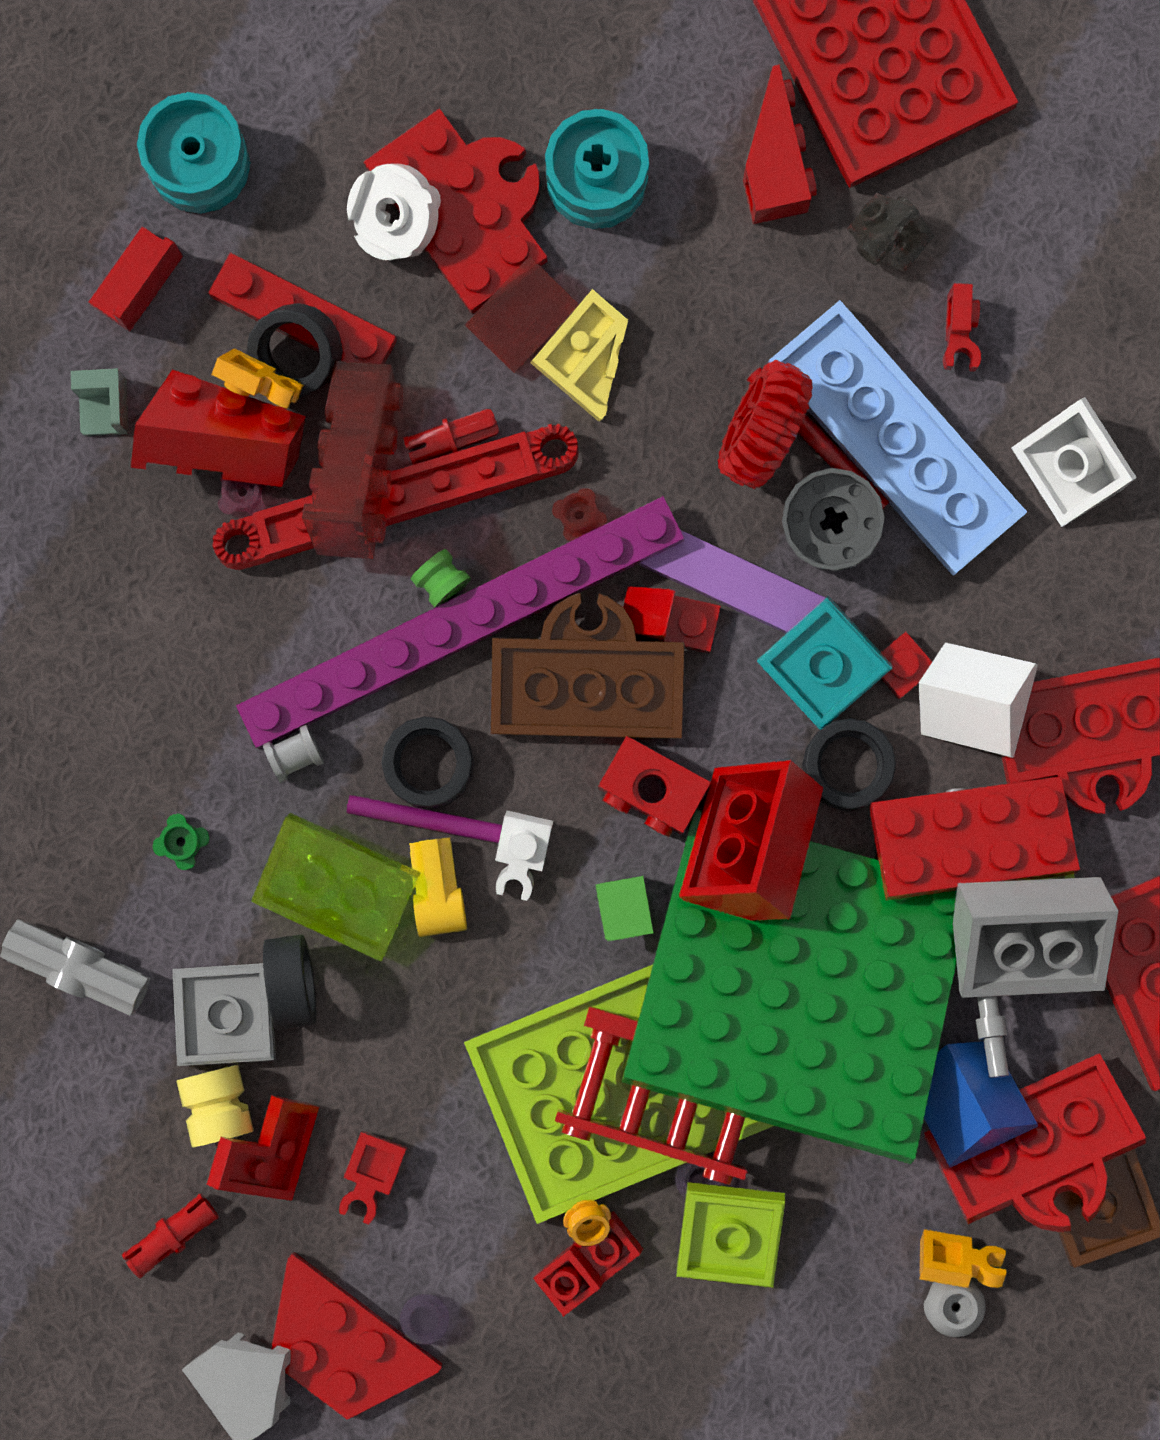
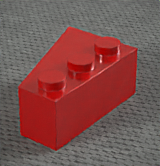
M172 369L135 424L130 468L146 470V463L177 466L176 474L192 476L193 468L223 472V480L282 487L298 461L306 416L249 396L234 393L227 388Z

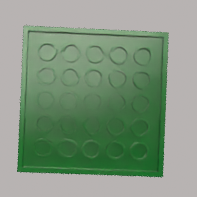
M696 809L691 819L622 1083L911 1164L916 1157L957 962L953 931L957 891L886 900L879 860L810 841L790 919L748 920L682 900L679 894L702 815V811Z

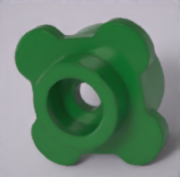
M173 814L168 817L167 826L161 832L160 837L153 841V851L158 856H166L174 860L177 868L189 870L194 867L196 863L195 856L200 848L209 843L210 836L205 828H195L187 823L184 815ZM180 837L185 839V845L182 847L177 845V840Z

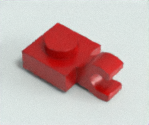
M954 283L947 295L945 340L947 341V348L943 355L945 370L952 369L954 366V354L959 352L965 353L969 357V371L975 372L981 362V351L969 338L971 328L978 327L980 317V301L972 299L973 284Z

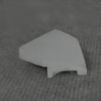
M239 1332L229 1341L220 1340L182 1369L232 1440L255 1439L272 1427L279 1420V1413L290 1404V1396L285 1391V1368L291 1363V1350L278 1345L273 1350L252 1344L245 1334Z

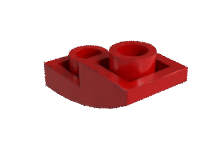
M614 1211L610 1213L611 1219L608 1221L610 1230L603 1241L592 1246H582L574 1242L533 1277L563 1317L599 1290L605 1281L638 1257L644 1249Z

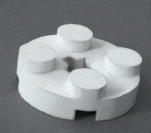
M404 164L380 165L372 171L363 173L353 184L347 202L348 220L354 221V227L358 233L354 237L360 247L373 257L382 260L415 257L423 252L434 236L438 223V209L441 199L438 190L431 186L427 179L416 169ZM396 202L400 209L399 220H395L391 224L389 222L390 214L385 211L386 204H394Z

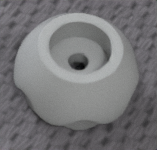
M972 1280L968 1288L933 1282L924 1301V1312L929 1322L936 1331L949 1337H962L975 1331L981 1324L986 1310L984 1295ZM955 1302L960 1304V1308L957 1311L951 1309L952 1304Z

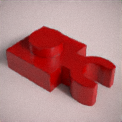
M361 1131L344 1175L345 1179L355 1182L356 1186L354 1190L348 1192L341 1200L339 1214L346 1215L351 1202L361 1200L367 1206V1213L364 1216L363 1223L370 1224L378 1210L375 1193L376 1191L387 1195L391 1193L407 1147Z

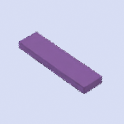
M682 530L680 531L684 537V542L638 564L785 634L825 599V597Z

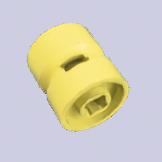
M238 1065L176 1080L182 1107L192 1111V1115L186 1120L192 1147L218 1142L220 1137L233 1138L254 1131L249 1107L247 1104L239 1102L238 1099L244 1092Z

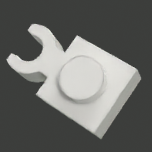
M506 811L495 861L509 865L499 874L496 882L497 894L503 895L506 882L516 879L523 885L521 899L526 901L529 899L534 886V879L529 869L543 870L553 825L552 820Z

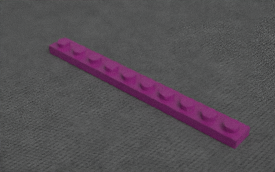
M664 496L282 682L236 705L255 747L261 749L265 743H273L300 730V727L308 726L521 622L565 600L571 595L578 594L684 542V537Z

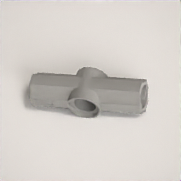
M17 919L13 927L8 931L2 944L0 957L7 960V962L47 978L45 982L59 990L80 998L87 996L129 1016H134L138 1007L142 1004L151 979L128 966L105 958V953L97 948L70 937L63 939L20 919Z

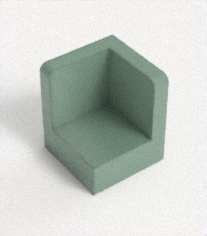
M118 368L71 371V390L79 397L80 432L84 436L129 434L127 379Z

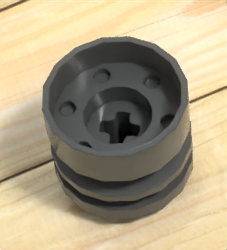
M829 468L813 472L795 485L785 501L782 524L786 541L800 559L817 569L837 572L854 568L872 555L881 540L885 516L881 499L867 480L852 471ZM829 509H834L837 515L845 513L848 517V520L842 523L843 532L835 535L832 529L823 531L821 528V523L827 520L825 512Z

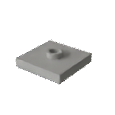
M263 963L172 969L177 1066L276 1059L274 1025L267 1001Z

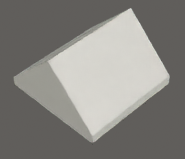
M1085 397L1012 447V450L1061 527L1119 493L1137 478Z
M945 642L919 682L921 735L1014 758L1038 664Z

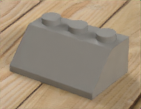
M1101 877L958 883L953 931L961 997L1105 991L1118 909Z

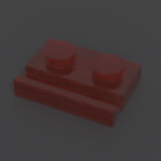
M529 256L465 326L515 373L579 304Z

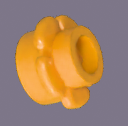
M583 1200L577 1202L566 1212L563 1225L567 1228V1234L577 1244L592 1246L600 1243L607 1237L610 1230L608 1222L611 1219L610 1210L604 1204L598 1205L595 1200Z

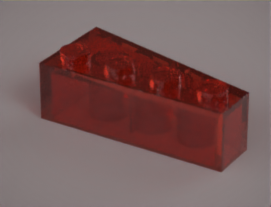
M335 361L325 407L326 422L331 423V429L323 428L320 430L317 445L319 463L322 469L312 468L309 482L310 489L312 490V504L305 503L302 515L303 522L317 555L374 559L376 543H383L386 519L385 514H380L382 498L389 499L392 475L391 470H386L388 455H395L398 438L397 427L392 426L394 411L401 412L403 405V384L396 383L392 365Z

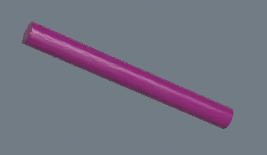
M355 795L349 796L346 810L347 814L499 843L503 826L501 824Z

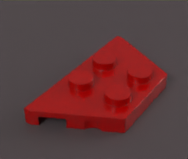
M293 1252L288 1258L271 1350L277 1345L290 1349L291 1363L285 1368V1373L348 1420L437 1374L442 1368L443 1364L298 1254Z

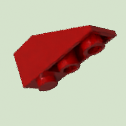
M780 64L772 67L743 177L753 224L807 213L811 197L817 195L812 168L804 169L801 152L806 151L803 127L801 123H793L790 108L796 105L793 85L790 79L783 80Z

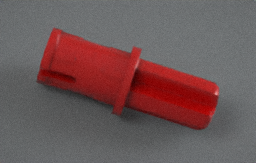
M484 409L448 422L447 418L442 419V425L409 437L405 436L403 439L408 450L426 444V447L408 453L414 465L451 451L453 453L457 452L459 448L496 436L499 433V427L492 410Z

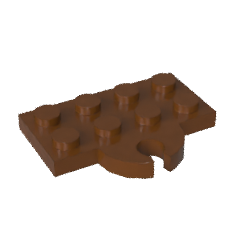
M578 593L555 605L544 621L541 639L492 638L491 734L682 738L684 642L636 641L632 620L623 606L610 597L600 593L598 595L597 604L602 610L603 621L594 630L582 629L576 623L575 613L582 603L581 594Z

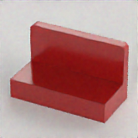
M142 226L91 297L89 304L130 332L182 259L183 255L175 242L168 237L162 240Z

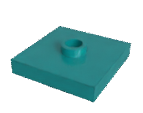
M829 596L757 659L760 666L819 730L829 725L893 667Z

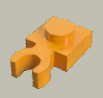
M235 348L217 358L211 374L225 381L224 386L234 393L244 396H255L260 393L266 396L272 403L286 409L289 408L291 402H297L303 385L296 380L275 374V368Z
M924 1229L920 1240L919 1280L968 1288L971 1278H976L985 1286L992 1288L1002 1287L1006 1270L992 1266H1002L1006 1250L997 1246H986L981 1250L973 1249L972 1237Z

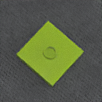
M687 1182L676 1277L773 1288L785 1208V1193Z

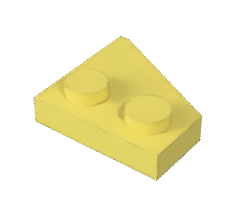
M592 289L530 363L591 416L601 421L607 412V402L612 381L615 378L619 361L618 355L621 343L624 340L628 319Z

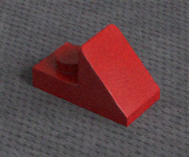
M628 586L623 608L633 622L635 637L651 641L684 642V648L710 654L720 605L675 596L676 590Z

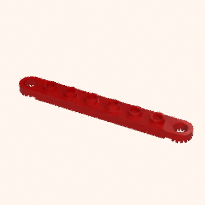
M547 424V427H541L534 431L517 433L254 512L253 515L230 520V522L223 523L222 527L216 530V534L212 539L213 549L219 561L227 568L233 570L250 568L565 473L578 460V442L573 431L571 432L568 427H563L561 424ZM561 440L567 444L568 451L565 452V456H561V459L555 458L553 460V458L548 459L547 456H543L541 452L543 446L548 441ZM239 534L249 537L250 547L246 549V552H242V555L236 554L234 556V554L229 555L226 552V543L231 537Z

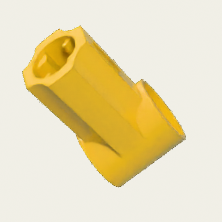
M451 838L409 843L416 894H413V905L418 936L424 937L467 930L464 899L461 887L458 888Z

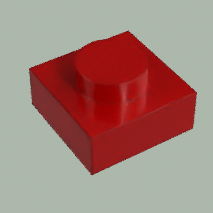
M904 632L881 652L893 665L892 669L881 679L894 695L900 699L920 682L932 661L910 635Z

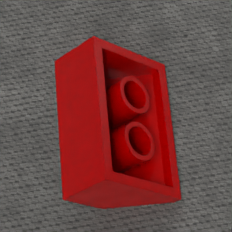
M791 760L714 768L679 897L686 902L748 920L790 919L823 787Z

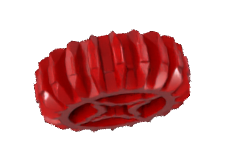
M776 359L764 365L763 369L757 373L755 380L750 383L745 395L742 396L738 408L734 411L731 423L728 425L727 433L722 440L723 445L719 451L718 469H720V473L730 477L729 480L741 486L746 485L752 489L760 488L766 484L767 480L773 477L775 470L780 468L782 460L789 453V449L797 438L801 425L804 423L803 419L809 409V401L812 397L813 384L810 376L800 371V368L788 362L784 364Z

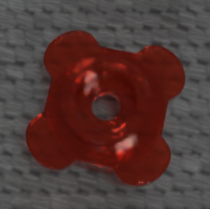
M582 488L577 493H572L563 500L556 501L552 507L553 516L561 520L564 526V538L569 542L607 524V517L598 510L595 504L596 495L591 489ZM577 512H583L584 517L582 519L575 518V514Z

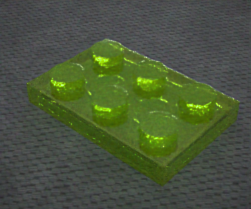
M289 813L284 819L251 902L382 961L387 954L421 872Z

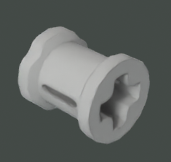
M307 725L300 727L299 734L275 745L271 742L263 744L267 759L280 783L287 781L289 774L314 763L317 766L324 764L322 754Z

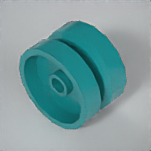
M186 92L172 95L152 107L141 123L137 140L140 162L164 201L181 211L202 214L220 210L237 198L247 183L251 162L247 144L241 134L240 127L224 104L204 94Z
M605 109L580 111L563 120L551 135L545 153L548 195L557 211L573 224L590 229L610 228L629 219L642 204L648 185V148L638 127L622 114ZM599 168L602 171L595 172L592 169Z

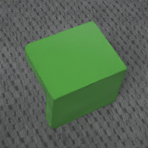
M643 876L595 884L604 935L607 941L653 933Z

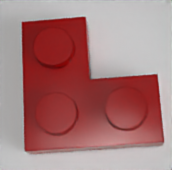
M271 1095L258 1143L220 1137L206 1185L221 1191L292 1201L319 1107L307 1102Z

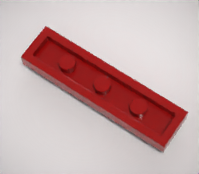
M229 253L208 292L214 300L256 321L283 305L301 303L316 307L331 319L340 334L343 348L341 364L374 381L378 378L397 342L395 335L232 253ZM290 323L283 324L276 329V331L319 352L318 343L311 332L303 326Z

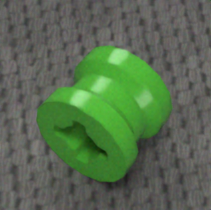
M447 549L431 557L411 577V581L417 588H424L428 592L429 602L434 608L450 601L471 580V577L465 570H457L452 564L453 557Z

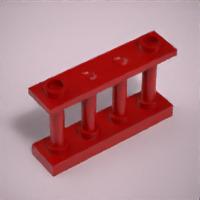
M589 1006L584 1026L593 1029L590 1038L595 1040L573 1112L570 1113L561 1109L557 1111L555 1122L564 1124L562 1133L586 1141H590L591 1134L594 1133L705 1168L703 1177L720 1183L731 1185L733 1177L745 1180L747 1169L744 1166L732 1163L746 1117L726 1112L713 1157L685 1148L698 1104L679 1099L666 1142L638 1134L651 1092L647 1089L632 1085L620 1127L591 1119L613 1045L618 1046L621 1038L633 1041L638 1021Z

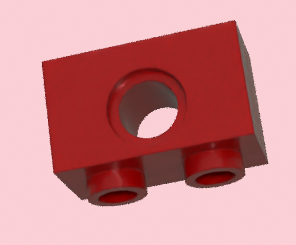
M626 736L602 778L598 789L606 793L602 800L603 802L624 814H628L631 807L648 816L644 823L646 826L669 838L673 831L681 835L683 834L711 782ZM647 777L660 779L666 790L664 798L656 803L644 801L638 793V785L643 779Z

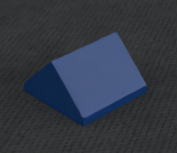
M984 1041L947 1044L937 1053L924 1120L949 1168L1038 1127L1010 1072L1009 1076L989 1078Z

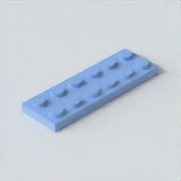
M840 300L768 361L769 363L776 359L784 364L788 362L800 368V371L810 376L813 389L808 412L890 502L889 504L953 576L1027 513L1022 505Z

